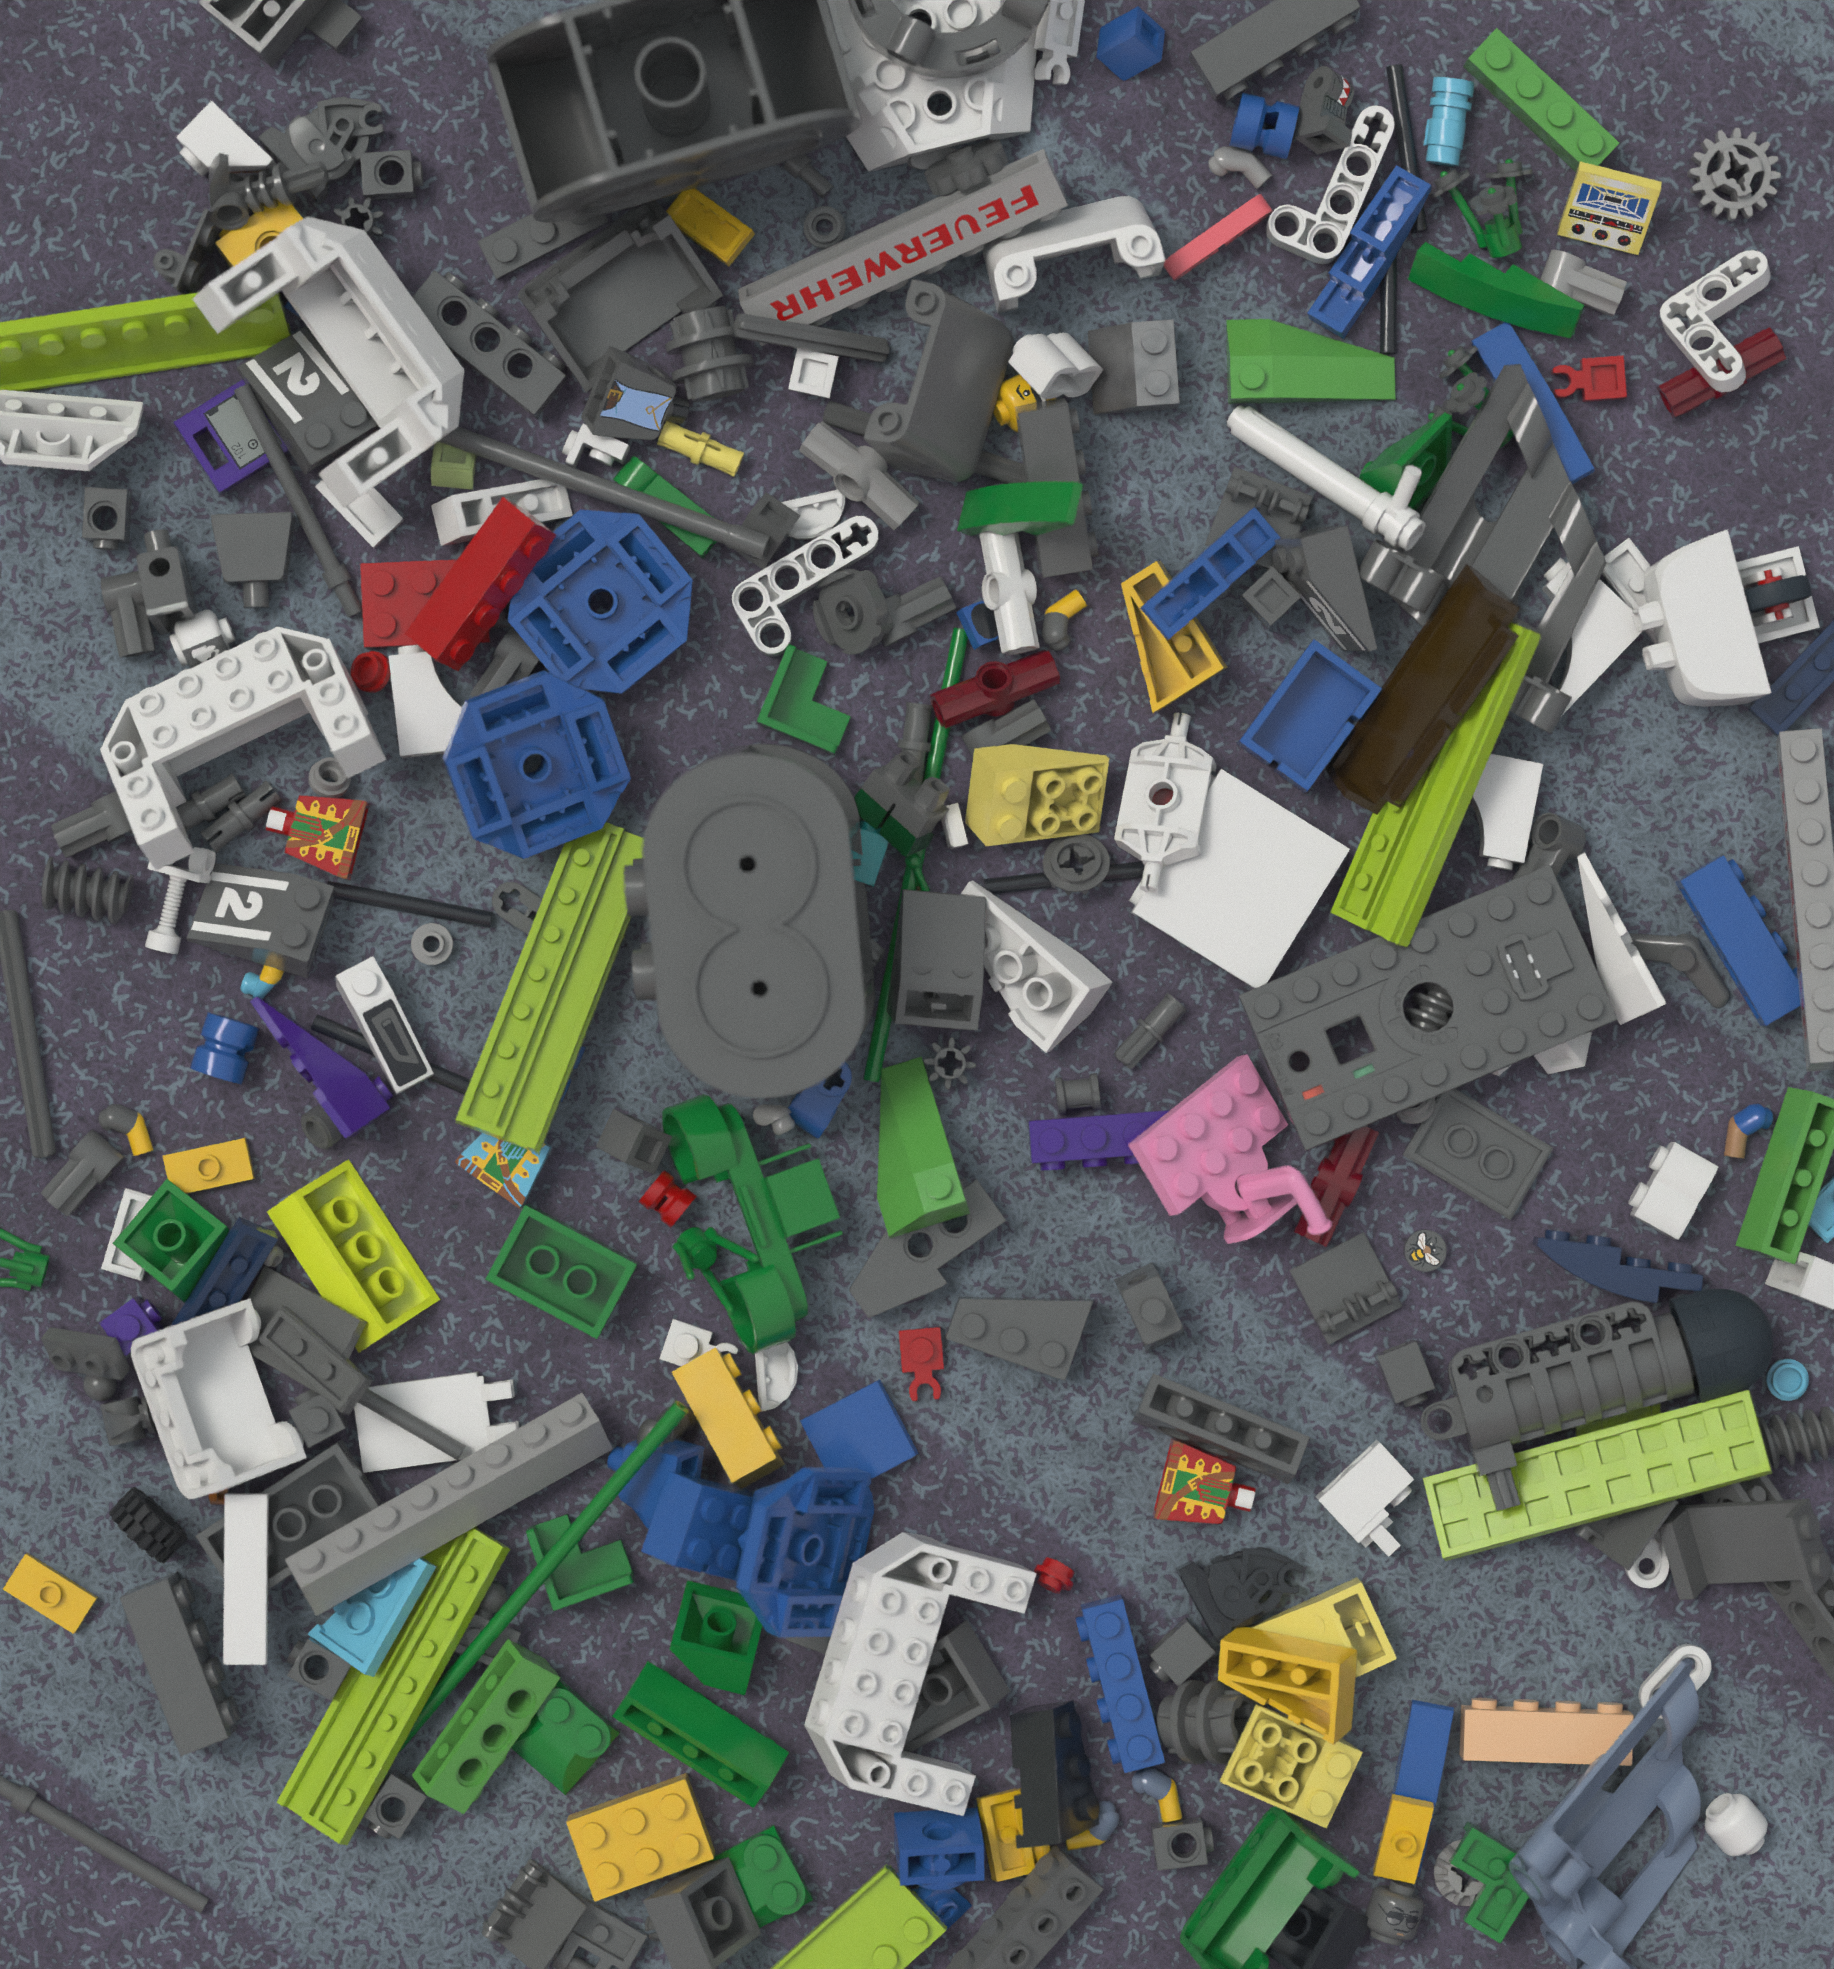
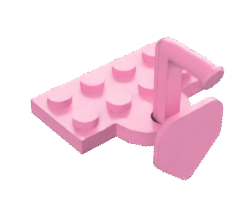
M1248 1054L1237 1056L1128 1144L1168 1214L1172 1216L1182 1213L1201 1197L1209 1207L1219 1212L1225 1222L1224 1239L1227 1244L1245 1241L1260 1234L1297 1203L1309 1224L1307 1231L1310 1234L1319 1235L1325 1233L1332 1226V1222L1326 1218L1320 1203L1300 1171L1291 1166L1268 1170V1162L1262 1146L1287 1127L1288 1123Z

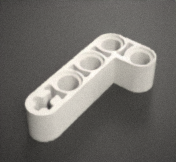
M1370 106L1361 112L1352 129L1350 146L1345 147L1316 215L1293 205L1279 206L1272 212L1266 225L1267 237L1271 243L1318 264L1331 263L1338 257L1345 245L1392 136L1395 124L1390 111L1381 106ZM1374 118L1380 121L1379 128L1382 131L1376 133L1369 148L1367 145H1362L1369 130L1366 124H1370ZM1355 156L1363 158L1368 164V173L1362 176L1351 174L1347 169V160ZM1335 195L1346 196L1351 202V211L1343 215L1337 214L1330 207V198ZM1279 217H1290L1296 223L1297 232L1292 236H1282L1275 229V220ZM1320 233L1329 234L1335 241V250L1329 253L1318 251L1313 243L1314 236Z
M865 516L849 518L735 587L732 594L735 612L761 653L767 656H778L785 652L788 644H791V631L778 609L779 607L815 587L829 574L849 567L875 550L878 543V530L871 519ZM858 526L861 531L868 529L871 532L867 535L868 544L862 547L860 543L854 542L846 547V551L850 556L843 559L840 546L833 538L839 535L841 542L844 543L852 537L853 527ZM827 547L835 553L836 559L832 566L820 569L812 563L811 556L817 548ZM791 568L798 573L799 582L794 589L783 590L776 585L775 577L780 570ZM749 589L759 591L763 596L761 607L753 612L744 610L739 604L741 594ZM771 625L780 627L785 634L782 644L775 648L765 646L760 640L762 631Z

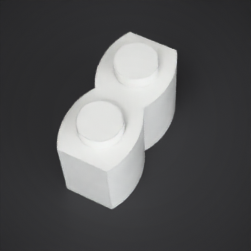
M1052 333L1047 336L1044 334L1026 335L1015 344L1013 348L1014 354L1008 361L1044 399L1056 398L1062 394L1067 397L1081 396L1089 391L1103 371V368L1068 333Z
M1670 1142L1667 1148L1659 1146L1649 1163V1168L1654 1170L1646 1185L1642 1182L1637 1185L1628 1204L1633 1206L1630 1216L1673 1240H1679L1692 1218L1698 1203L1713 1180L1718 1166L1676 1142Z

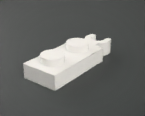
M1050 0L1036 31L1034 49L1043 51V58L1037 63L1035 68L1036 80H1050L1051 70L1053 69L1054 85H1065L1068 83L1070 68L1066 60L1067 58L1077 57L1085 0Z

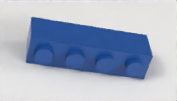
M1724 855L1718 856L1675 883L1760 1026H1767L1800 1006L1797 967L1794 969L1790 968L1783 956L1788 953L1786 945L1776 931L1770 934L1762 919L1767 915L1755 895L1748 897L1741 883L1745 881V877L1737 863L1733 859L1727 861Z

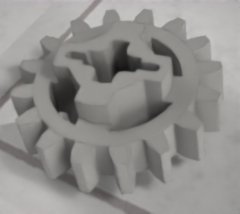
M1735 128L1730 138H1727L1726 134L1720 130L1715 134L1716 144L1707 138L1700 144L1705 154L1695 152L1692 155L1691 160L1698 164V167L1690 169L1687 172V176L1697 179V183L1689 191L1691 194L1701 192L1703 195L1698 204L1700 208L1708 204L1714 206L1712 217L1716 218L1723 210L1727 211L1728 221L1733 222L1738 211H1741L1745 219H1749L1753 216L1752 206L1760 211L1767 206L1763 196L1773 197L1776 195L1777 190L1769 184L1781 178V173L1771 171V166L1779 159L1778 156L1767 157L1764 153L1770 146L1768 141L1760 146L1754 143L1757 133L1752 132L1746 139L1741 138L1740 128ZM1737 148L1748 152L1754 158L1749 159L1738 154ZM1716 153L1719 165L1716 172L1707 175L1709 161ZM1730 165L1734 171L1741 170L1743 176L1738 180V184L1734 178L1727 179L1725 173L1730 169ZM1761 174L1759 188L1751 196L1750 183L1752 178ZM1719 190L1730 195L1732 201L1720 198L1714 191Z

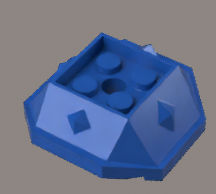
M580 509L553 531L557 536L549 545L547 553L536 563L524 580L522 588L511 598L508 622L551 674L584 690L624 694L688 641L693 579L639 514ZM598 592H607L613 596V607L605 614H597L590 607L591 598Z
M546 671L538 672L465 700L443 755L444 764L471 837L523 859L602 829L613 811L621 792L623 793L631 779L604 700ZM532 754L541 755L539 768L533 772H524L523 763L525 759Z
M803 1467L790 1478L754 1492L747 1529L738 1538L742 1552L735 1582L737 1589L767 1633L780 1638L831 1637L853 1562L865 1556L875 1510L873 1495L869 1488L871 1484L869 1472L858 1468Z

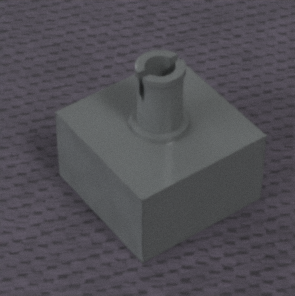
M729 1857L692 1866L643 1900L649 1914L645 1921V1931L656 1930V1932L650 1933L647 1936L652 1941L661 1942L672 1969H714L761 1934Z

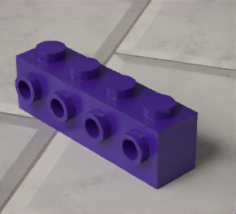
M1170 1110L1028 1120L1031 1163H1040L1041 1171L1066 1169L1065 1161L1082 1160V1167L1108 1166V1157L1124 1156V1164H1137L1138 1161L1128 1144Z

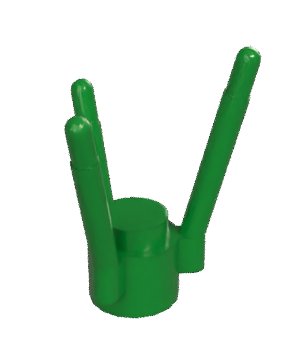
M698 1227L685 1230L681 1233L677 1242L673 1244V1249L680 1258L687 1279L693 1280L695 1277L693 1268L699 1269L727 1312L734 1314L736 1311L735 1307L710 1269V1266L714 1264L717 1257L716 1244L754 1263L759 1261V1256L719 1235L713 1227H709L706 1231Z
M0 1228L1 1239L24 1251V1253L16 1251L13 1260L0 1257V1267L10 1269L9 1276L17 1277L0 1278V1287L19 1288L30 1291L32 1286L41 1288L50 1256L41 1254L42 1246L28 1243Z

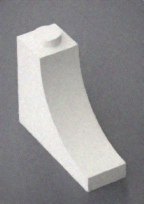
M1562 558L1543 575L1549 582L1542 590L1551 601L1571 569L1569 561L1566 563ZM1600 579L1567 643V661L1558 690L1571 696L1572 699L1564 713L1641 633L1635 628L1632 617L1633 610Z
M418 645L398 647V655L389 656L400 756L402 758L444 754L462 707L452 698L443 685L433 657L426 651L423 652V649Z
M1495 754L1490 755L1471 799L1480 830L1479 856L1489 858L1487 866L1512 870L1513 863L1523 864L1525 862L1543 764Z

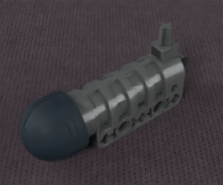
M1708 1289L1669 1299L1670 1312L1654 1317L1644 1304L1628 1302L1466 1348L1454 1356L1449 1362L1447 1369L1454 1397L1429 1405L1422 1412L1420 1418L1421 1429L1427 1437L1436 1441L1465 1435L1473 1455L1478 1476L1486 1475L1496 1511L1521 1505L1511 1468L1517 1466L1512 1445L1690 1394H1695L1698 1402L1704 1403L1712 1399L1741 1392L1753 1385L1769 1365L1773 1353L1772 1328L1763 1310L1748 1296L1728 1289ZM1627 1313L1630 1319L1639 1320L1640 1325L1634 1329V1333L1630 1327H1626L1612 1334L1611 1326L1619 1324L1627 1318ZM1589 1324L1598 1330L1600 1339L1597 1345H1589L1582 1340L1580 1336L1582 1325ZM1545 1336L1548 1337L1550 1342L1560 1341L1568 1336L1569 1344L1562 1345L1555 1350L1553 1357H1551L1549 1351H1541L1531 1357L1533 1362L1530 1363L1529 1349L1541 1345L1545 1341ZM1509 1347L1517 1352L1519 1363L1516 1368L1509 1369L1500 1363L1498 1353L1501 1348ZM1484 1352H1488L1489 1367L1477 1370L1473 1374V1380H1469L1467 1374H1459L1458 1369L1464 1364V1359H1467L1469 1365L1479 1364L1486 1359ZM1489 1368L1494 1375H1489ZM1437 1409L1446 1411L1452 1420L1450 1429L1443 1434L1434 1433L1427 1425L1428 1415Z

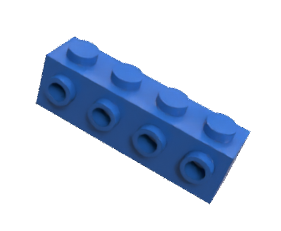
M1121 1594L1081 1604L1083 1616L1076 1617L1075 1619L1081 1642L1089 1640L1093 1657L1086 1658L1092 1683L1098 1681L1101 1683L1104 1697L1096 1700L1102 1723L1111 1722L1115 1738L1107 1740L1113 1765L1121 1763L1124 1773L1165 1763Z

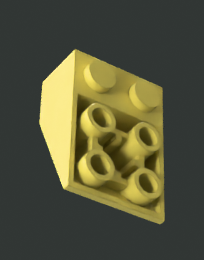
M1016 744L974 748L965 823L985 846L1098 833L1109 758L1106 755Z
M1358 1577L1249 1627L1357 1649L1356 1677L1397 1659L1366 1590Z
M1256 1704L1220 1782L1327 1829L1363 1752L1342 1738L1333 1745L1322 1739L1323 1734L1303 1723L1297 1725L1288 1720L1287 1715Z

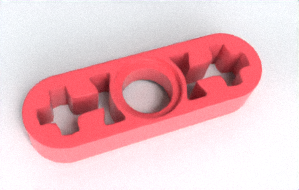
M1262 194L1255 196L1168 257L1163 265L1173 281L1178 280L1219 251L1218 248L1223 244L1227 246L1264 220L1273 210Z

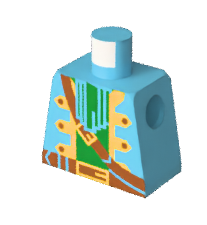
M482 1133L454 1163L520 1209L526 1203L552 1146L544 1142L540 1155L530 1150Z

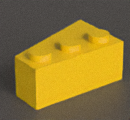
M1162 561L1152 563L1121 583L1141 660L1142 672L1150 697L1152 713L1160 711L1228 668L1196 616L1169 640H1166L1140 609L1142 605L1172 579Z
M715 1347L672 1371L675 1380L734 1485L744 1488L785 1465L778 1453V1450L782 1448L779 1440L770 1426L767 1428L763 1427L757 1416L762 1411L750 1389L743 1392L736 1377L742 1374L730 1352L723 1356L721 1351Z
M1237 1627L1221 1640L1218 1681L1263 1706L1266 1704L1273 1706L1289 1715L1288 1720L1297 1725L1301 1723L1323 1734L1322 1739L1334 1745L1352 1729L1358 1650L1249 1627Z

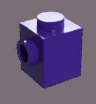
M140 1296L132 1298L99 1323L109 1337L117 1338L124 1356L131 1354L132 1342L135 1339L164 1329L159 1323L163 1318L158 1309L149 1299L143 1301Z

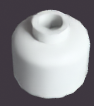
M1726 1793L1718 1796L1710 1803L1706 1809L1705 1829L1707 1834L1725 1854L1730 1856L1751 1855L1757 1852L1764 1844V1836L1768 1827L1767 1820L1747 1796Z

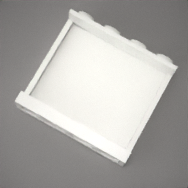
M1221 769L1216 777L1212 774L1210 776L1198 845L1201 849L1200 855L1167 866L1164 865L1160 872L1158 891L1152 893L1149 888V892H1145L1140 889V882L1129 901L1135 904L1131 912L1133 915L1139 916L1245 982L1244 984L1255 989L1267 984L1350 849Z

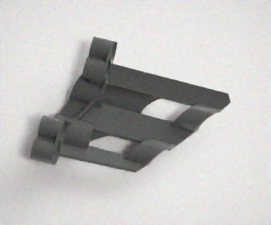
M1520 364L1504 365L1422 509L1419 519L1424 521L1426 526L1418 542L1408 551L1400 548L1398 551L1375 538L1358 571L1362 580L1390 595L1423 628L1466 564L1477 569L1518 606L1520 587L1554 528L1571 569L1537 628L1518 619V613L1511 621L1540 634L1541 637L1509 710L1552 734L1572 697L1549 685L1548 682L1607 563L1596 541L1580 499L1566 474L1545 418L1526 379L1522 366ZM1511 428L1527 468L1497 521L1488 522L1484 520L1477 510L1474 493Z

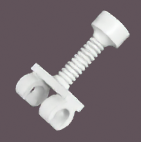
M194 847V853L190 854L189 870L173 866V863L157 870V872L169 874L171 880H169L170 884H168L166 901H164L165 905H163L165 909H162L164 913H161L163 917H160V925L155 930L148 931L145 947L166 953L178 954L182 937L176 935L174 927H176L175 923H177L175 919L178 918L176 915L179 914L177 911L180 910L178 907L181 906L179 904L181 903L180 899L183 897L181 895L184 893L182 891L185 889L183 888L185 886L184 883L187 880L210 883V873L214 868L216 860L215 851ZM149 861L148 869L156 871Z

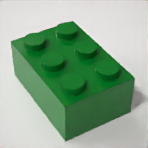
M528 1203L521 1211L485 1280L598 1339L639 1262Z

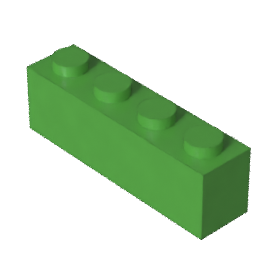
M1498 28L1488 36L1465 62L1463 67L1575 172H1577L1580 161L1599 166L1619 144L1607 130Z
M1788 1087L1735 1246L1771 1259L1791 1264L1796 1263L1834 1149V1099L1813 1091Z

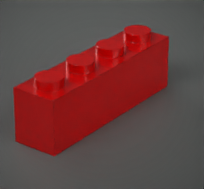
M502 497L404 634L436 661L459 671L464 663L472 657L476 646L487 631L496 624L500 613L513 595L522 588L524 580L536 563L545 556L549 545L557 535L524 508Z

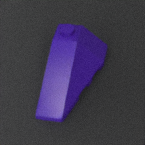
M255 997L250 1001L277 1042L284 1049H289L292 1054L290 1059L298 1073L308 1083L313 1082L317 1088L313 1092L314 1096L345 1139L354 1137L394 1108L389 1102V1099L394 1095L380 1076L373 1080L369 1073L265 999Z

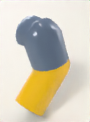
M1146 1768L1134 1773L1132 1777L1134 1790L1139 1794L1145 1792L1158 1800L1162 1822L1182 1819L1177 1786L1172 1778L1155 1768Z
M1099 1802L1100 1824L1066 1840L1068 1851L1099 1846L1106 1842L1119 1824V1814L1116 1813V1807L1112 1802Z

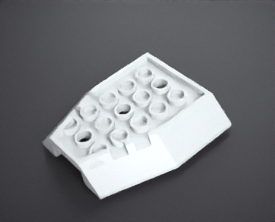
M826 0L862 120L859 128L847 135L846 138L868 172L904 164L909 161L911 156L988 137L990 140H1001L1030 132L1037 49H1034L1037 28L1029 40L1013 56L992 69L959 78L930 77L902 68L881 54L862 33L852 14L848 0ZM865 0L869 10L863 15L864 18L876 15L877 13L870 0ZM892 0L903 15L910 16L916 12H923L930 17L932 22L931 28L937 32L951 33L979 26L991 18L1005 2V0ZM996 40L975 50L955 53L959 66L967 65V57L975 56L985 51H988L990 57H993L999 53V48ZM935 94L948 96L952 102L951 110L943 116L932 114L927 106L931 96Z

